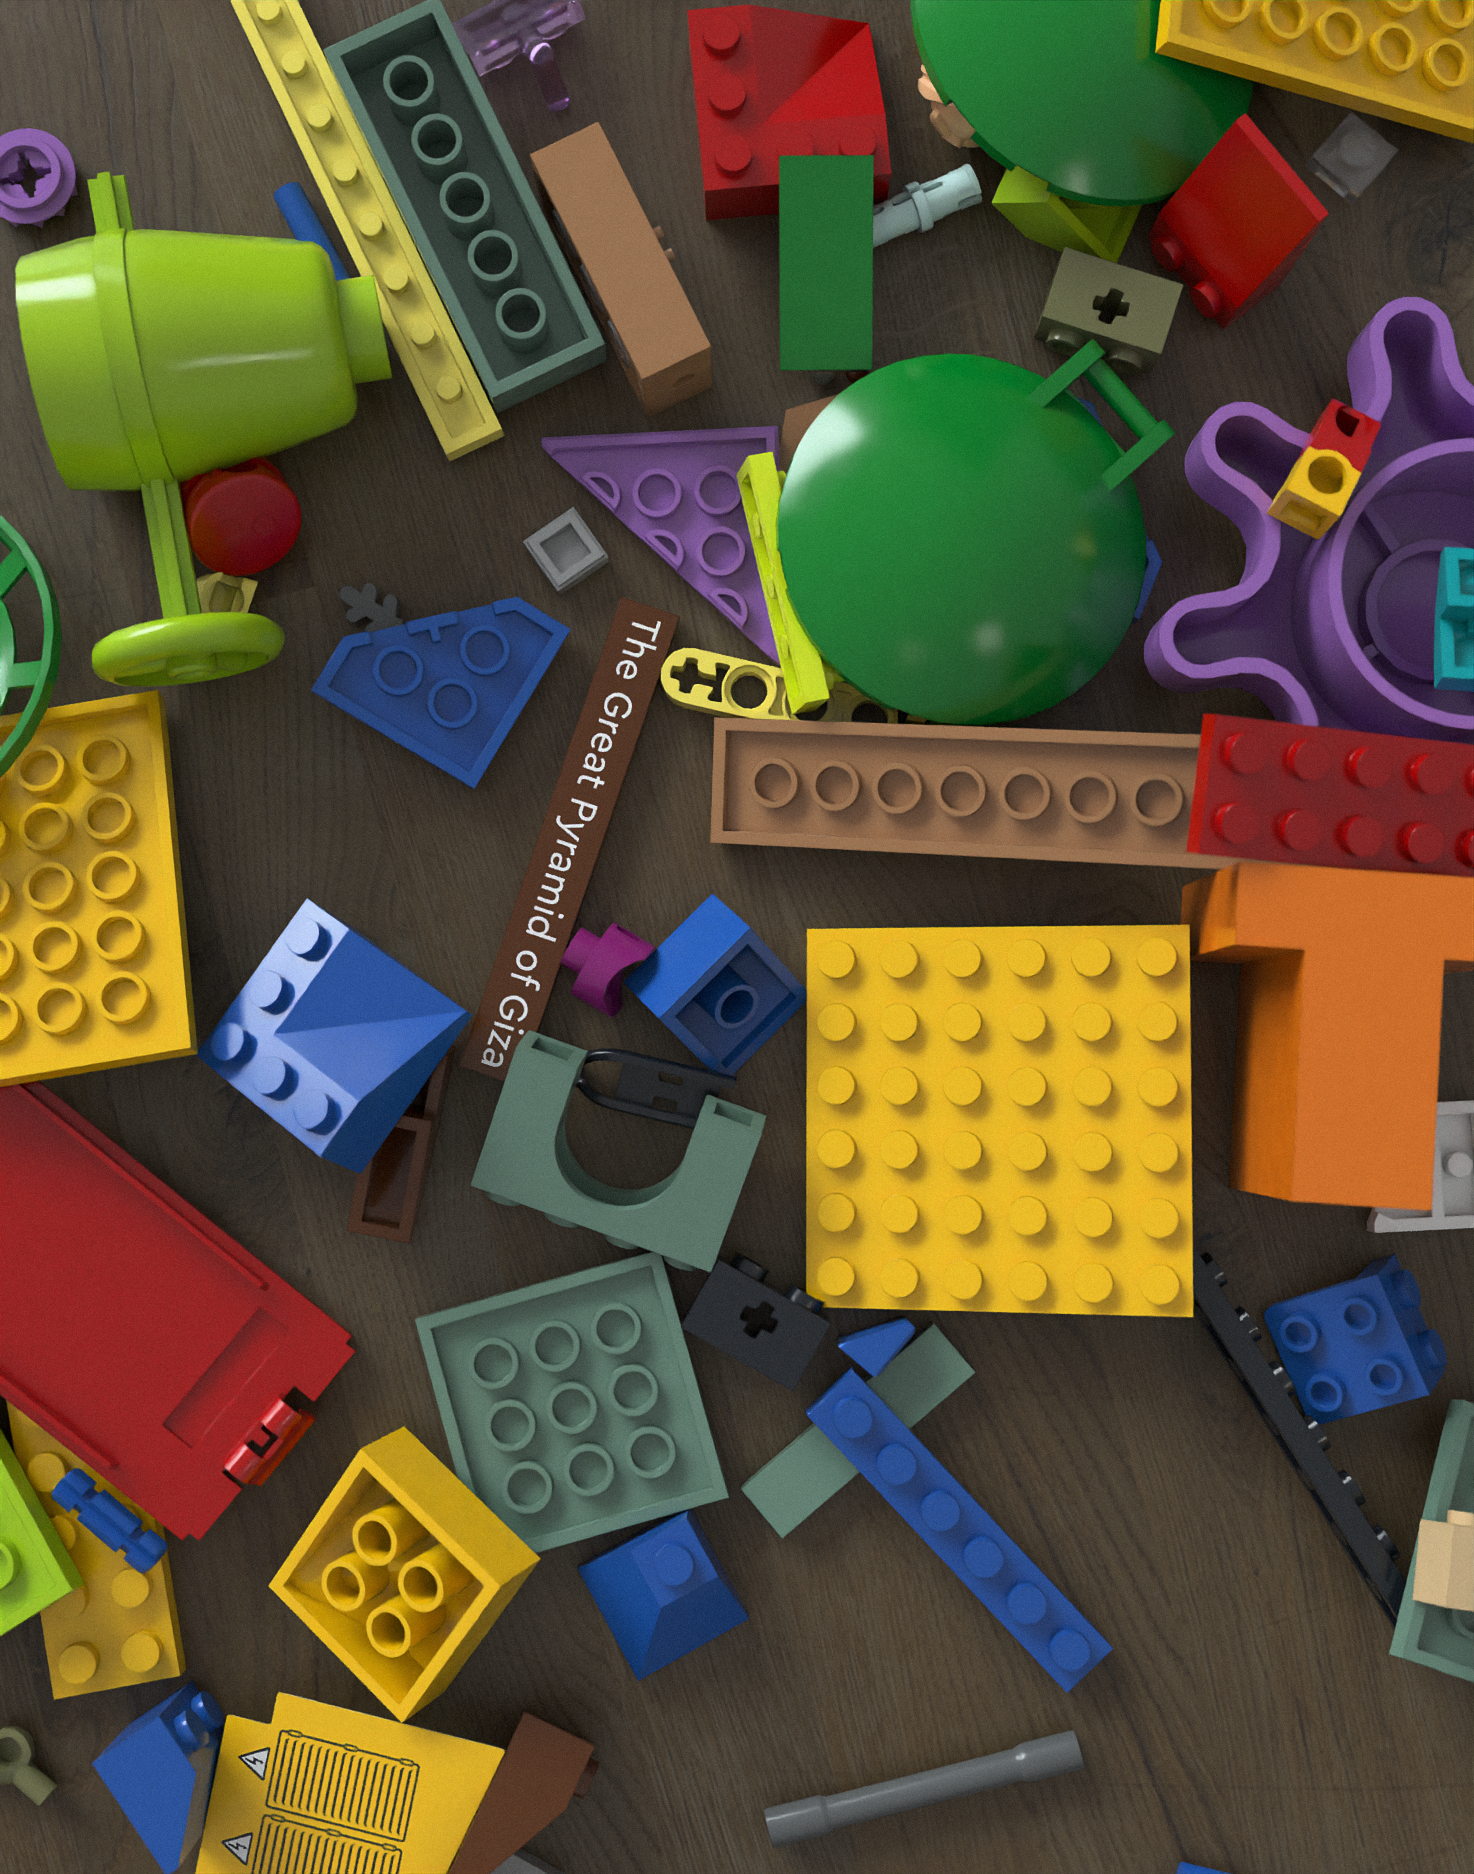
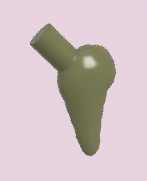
M4 1726L0 1728V1786L14 1784L40 1807L58 1785L33 1764L35 1741L32 1735L17 1726Z

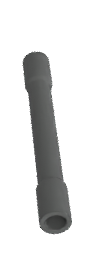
M1069 1730L1022 1742L1009 1750L829 1796L815 1795L765 1808L764 1812L773 1849L826 1836L835 1829L1018 1782L1032 1783L1083 1770L1084 1763L1074 1730Z

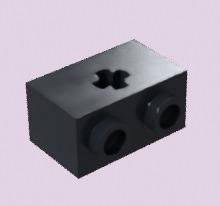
M736 1252L732 1261L719 1255L712 1272H709L683 1318L681 1328L793 1391L831 1324L828 1316L820 1312L825 1302L807 1294L806 1290L797 1285L791 1284L786 1293L765 1281L769 1270ZM762 1301L771 1304L769 1313L770 1317L776 1319L775 1323L771 1327L760 1324L756 1331L749 1330L746 1327L748 1316L741 1313L745 1306L756 1309Z

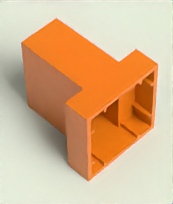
M1238 862L1183 886L1181 925H1190V961L1240 965L1228 1188L1297 1202L1432 1211L1443 975L1474 970V878Z

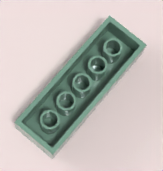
M426 0L323 49L334 78L496 412L504 411L606 362V344L441 0Z

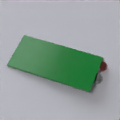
M874 155L779 156L780 371L872 370ZM805 371L811 372L813 380L820 385L832 382L836 372H845L846 379L852 384L869 375V371Z

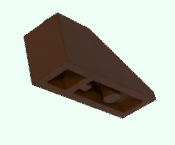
M524 1708L504 1749L505 1753L447 1874L492 1873L567 1809L572 1795L583 1800L599 1766V1761L590 1757L595 1747L593 1742Z

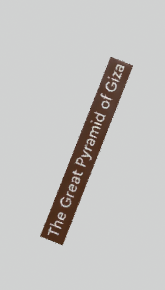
M624 597L620 598L459 1064L460 1067L505 1082L516 1046L528 1030L536 1033L540 1031L562 966L561 959L569 946L661 678L662 666L668 658L680 623V616Z

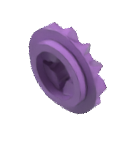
M30 128L10 131L0 136V217L15 227H18L20 224H33L42 228L44 221L54 215L64 216L65 205L70 197L78 195L75 181L76 172L79 170L66 146L55 136L42 130ZM26 159L39 176H45V178L36 181L35 197L32 198L21 185H16L17 182H21L25 178L24 170L27 169Z

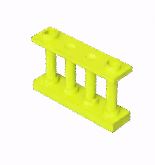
M773 452L749 455L736 476L791 713L795 715L815 711L830 698L828 691L833 689V684L845 680L825 662L810 643L795 617L785 592L787 584L782 570L780 551L776 549V519L778 500L782 494L786 474L783 470L777 471Z

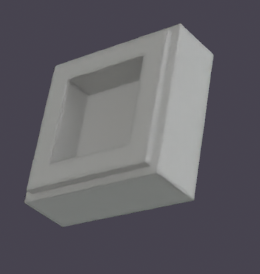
M574 507L523 541L525 548L559 596L610 562L609 556Z

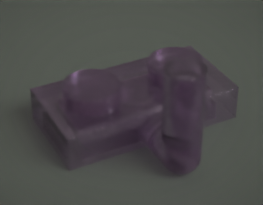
M494 0L452 23L468 59L479 77L492 69L506 66L514 57L525 53L530 60L548 109L557 112L568 107L571 101L552 48L546 40L559 37L566 29L586 19L579 0Z

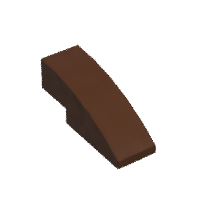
M451 1045L361 1174L357 1173L347 1231L407 1244L411 1242L440 1127L456 1046Z

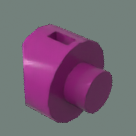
M616 922L611 924L601 938L582 927L570 942L561 959L562 965L579 974L571 990V995L607 1017L615 1018L623 1007L621 997L622 977L626 967L634 962L646 960L656 949V946Z

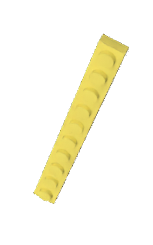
M230 0L361 277L374 275L382 322L448 461L450 462L503 437L504 433L298 0Z

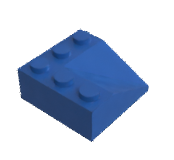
M307 898L199 1049L196 1056L318 1156L361 1174L473 1014L350 924Z

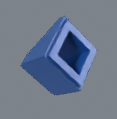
M900 1315L836 1338V1343L840 1349L875 1377V1375L879 1376L912 1337L915 1333V1326L904 1315Z

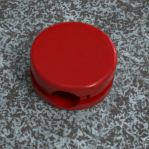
M261 456L220 470L216 468L211 472L196 475L192 479L180 483L190 547L197 559L207 568L230 576L255 574L276 564L294 545L301 527L300 504L281 472L267 458Z

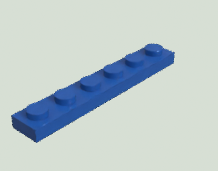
M851 1366L805 1409L807 1416L1066 1693L1113 1649L1106 1638Z

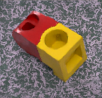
M1333 398L1311 431L1295 465L1266 514L1320 540L1341 516L1372 452L1370 449L1380 430L1381 422Z

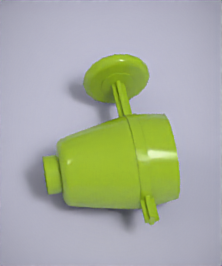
M110 172L97 173L96 179L87 180L96 229L95 236L78 238L21 256L15 268L16 302L31 388L45 438L56 468L65 485L73 491H141L163 619L136 624L115 631L101 639L92 650V668L100 679L121 686L138 687L203 682L257 669L279 656L285 640L283 629L277 622L260 614L242 612L202 613L180 483L190 480L196 475L211 472L216 468L222 470L252 458L270 456L344 427L354 419L358 410L356 384L392 379L374 275L336 280L329 254L322 246L310 241L183 231L135 230L126 177L124 175L111 176Z

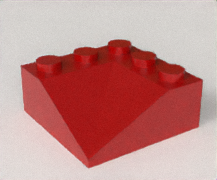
M750 4L687 10L689 52L706 220L779 214V156L874 155L873 205L887 200L891 179L890 154L885 109L869 23Z

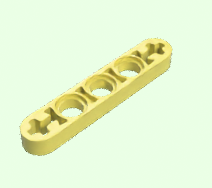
M683 648L673 652L662 666L661 683L664 693L673 704L682 708L725 718L799 720L791 713L781 668L695 648ZM687 663H693L698 666V676L716 681L717 668L728 670L722 681V702L710 700L713 695V687L695 684L692 687L691 693L680 692L679 681L671 678L673 672H684ZM754 676L765 684L767 696L761 705L749 709L738 706L731 696V688L739 678ZM837 682L833 684V689L828 691L830 698L826 701L827 711L818 720L852 722L853 711L858 706L869 703L879 706L885 712L888 724H898V710L894 709L892 711L864 696L850 684ZM909 714L904 724L924 725L927 719Z

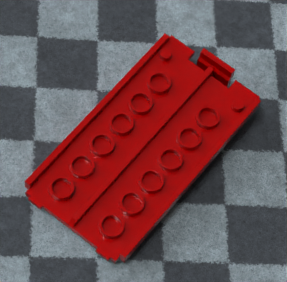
M41 1080L0 1087V1395L182 1541L189 1533L200 1541L243 1488L223 1471L227 1469L244 1484L262 1486L316 1420V1417L307 1409L304 1411L300 1408L298 1412L292 1409L284 1401L286 1395L295 1386L314 1402L355 1353L356 1350L346 1343L351 1338L352 1333ZM272 1433L277 1436L261 1456L256 1454L247 1445L253 1440L263 1447Z

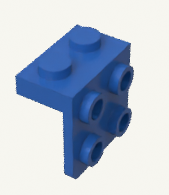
M1395 1253L1371 1260L1355 1279L1273 1303L1265 1311L1264 1319L1288 1376L1295 1386L1303 1411L1306 1416L1310 1415L1318 1424L1332 1422L1428 1396L1446 1371L1444 1366L1447 1364V1355L1444 1344L1436 1330L1427 1328L1418 1308L1421 1305V1295L1417 1282L1409 1270H1402Z

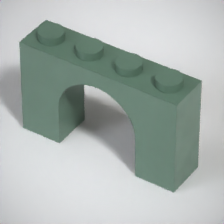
M528 1030L516 1046L470 1186L484 1190L489 1199L507 1206L523 1204L542 1211L548 1220L557 1225L569 1228H576L581 1225L603 1233L604 1238L615 1246L625 1249L641 1247L663 1255L664 1260L676 1268L686 1271H696L699 1268L711 1273L762 1135L767 1116L707 1094L684 1159L669 1177L655 1185L641 1189H621L606 1185L593 1178L579 1165L571 1152L566 1134L567 1113L588 1051Z

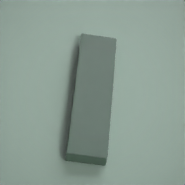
M932 1321L902 1347L879 1376L875 1375L873 1377L870 1374L864 1381L910 1429L976 1372ZM813 1423L741 1485V1490L783 1539L855 1477L859 1470Z

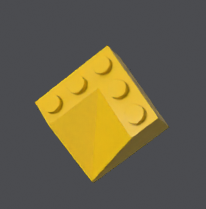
M402 1427L359 1450L269 1584V1587L403 1723L445 1692L541 1558L406 1427Z

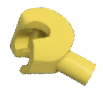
M223 572L200 576L196 582L202 613H248L258 581L244 577L224 575Z

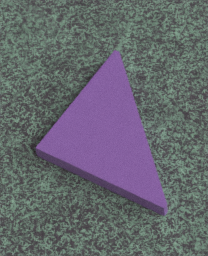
M778 426L542 437V448L545 453L777 666H780L736 476L749 455L773 452L776 469L780 471Z

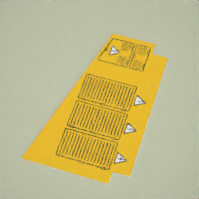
M279 1692L276 1697L271 1724L234 1715H228L226 1718L195 1874H446L502 1760L505 1750Z

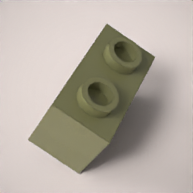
M1064 247L1034 338L1046 341V346L1049 349L1066 356L1075 355L1089 341L1094 339L1106 352L1102 359L1105 360L1112 370L1128 375H1135L1140 372L1150 374L1162 354L1183 284ZM1100 310L1107 311L1113 315L1111 324H1105L1098 320L1101 313Z

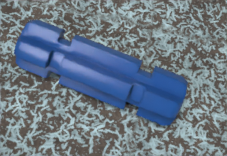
M75 1468L68 1472L52 1492L53 1500L69 1513L73 1509L80 1513L77 1520L115 1553L122 1549L126 1553L123 1559L136 1571L142 1574L150 1571L165 1554L168 1548L166 1541L152 1529H149L147 1533L140 1528L143 1522L105 1489L101 1493L97 1492L94 1489L97 1482L83 1470Z

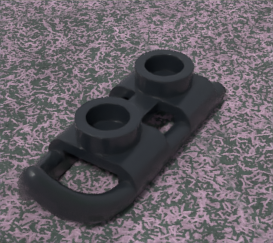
M603 1048L588 1051L577 1087L585 1097L602 1107L694 1130L707 1094L718 1098L721 1086L734 1089L736 1077L628 1050ZM594 1061L623 1063L615 1098L598 1092L588 1083L583 1074L585 1064ZM664 1072L684 1077L683 1083L677 1084L660 1080L659 1073ZM657 1096L677 1101L676 1112L651 1107L653 1098Z

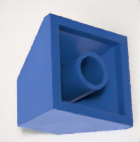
M692 1509L661 1518L579 1564L577 1567L638 1681L749 1619L746 1608Z

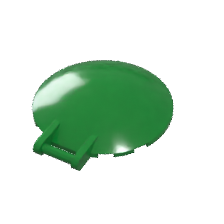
M910 0L913 32L918 51L928 77L945 106L954 103L962 116L975 129L971 139L989 156L1011 172L1016 166H1019L1034 176L1047 181L1046 191L1089 204L1120 207L1143 205L1172 197L1233 123L1245 113L1248 115L1252 98V80L1155 53L1161 0Z
M1094 339L1089 341L1047 379L1015 364L971 354L946 353L902 360L880 368L849 386L821 411L806 431L792 456L782 494L778 500L776 549L780 551L782 570L787 584L785 592L795 617L810 643L843 680L864 696L892 711L899 709L910 715L931 720V724L982 727L987 724L1009 722L1016 719L1022 720L1051 708L1075 693L1097 674L1120 645L1132 622L1140 600L1146 564L1145 525L1141 503L1131 473L1176 432L1165 419L1158 422L1102 359L1106 352ZM1082 375L1139 439L1126 453L1069 389Z

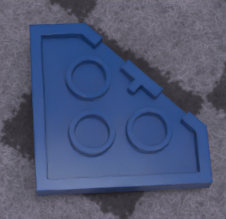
M516 596L495 601L492 604L459 612H447L408 621L403 625L343 636L313 685L311 692L475 790L571 629Z

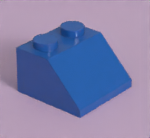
M713 893L623 982L711 1071L731 1076L807 1001L806 988L753 929Z
M193 1680L128 1724L92 1763L165 1874H171L179 1868L204 1832L224 1733V1715L219 1704L210 1693L206 1691L200 1692Z

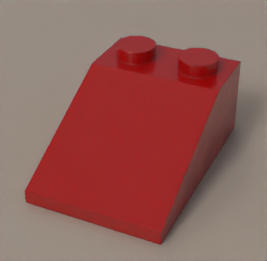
M1245 113L1233 123L1160 211L1147 238L1151 241L1152 252L1160 265L1167 271H1176L1190 288L1191 300L1198 311L1209 319L1214 318L1223 329H1226L1282 284L1329 215V212Z

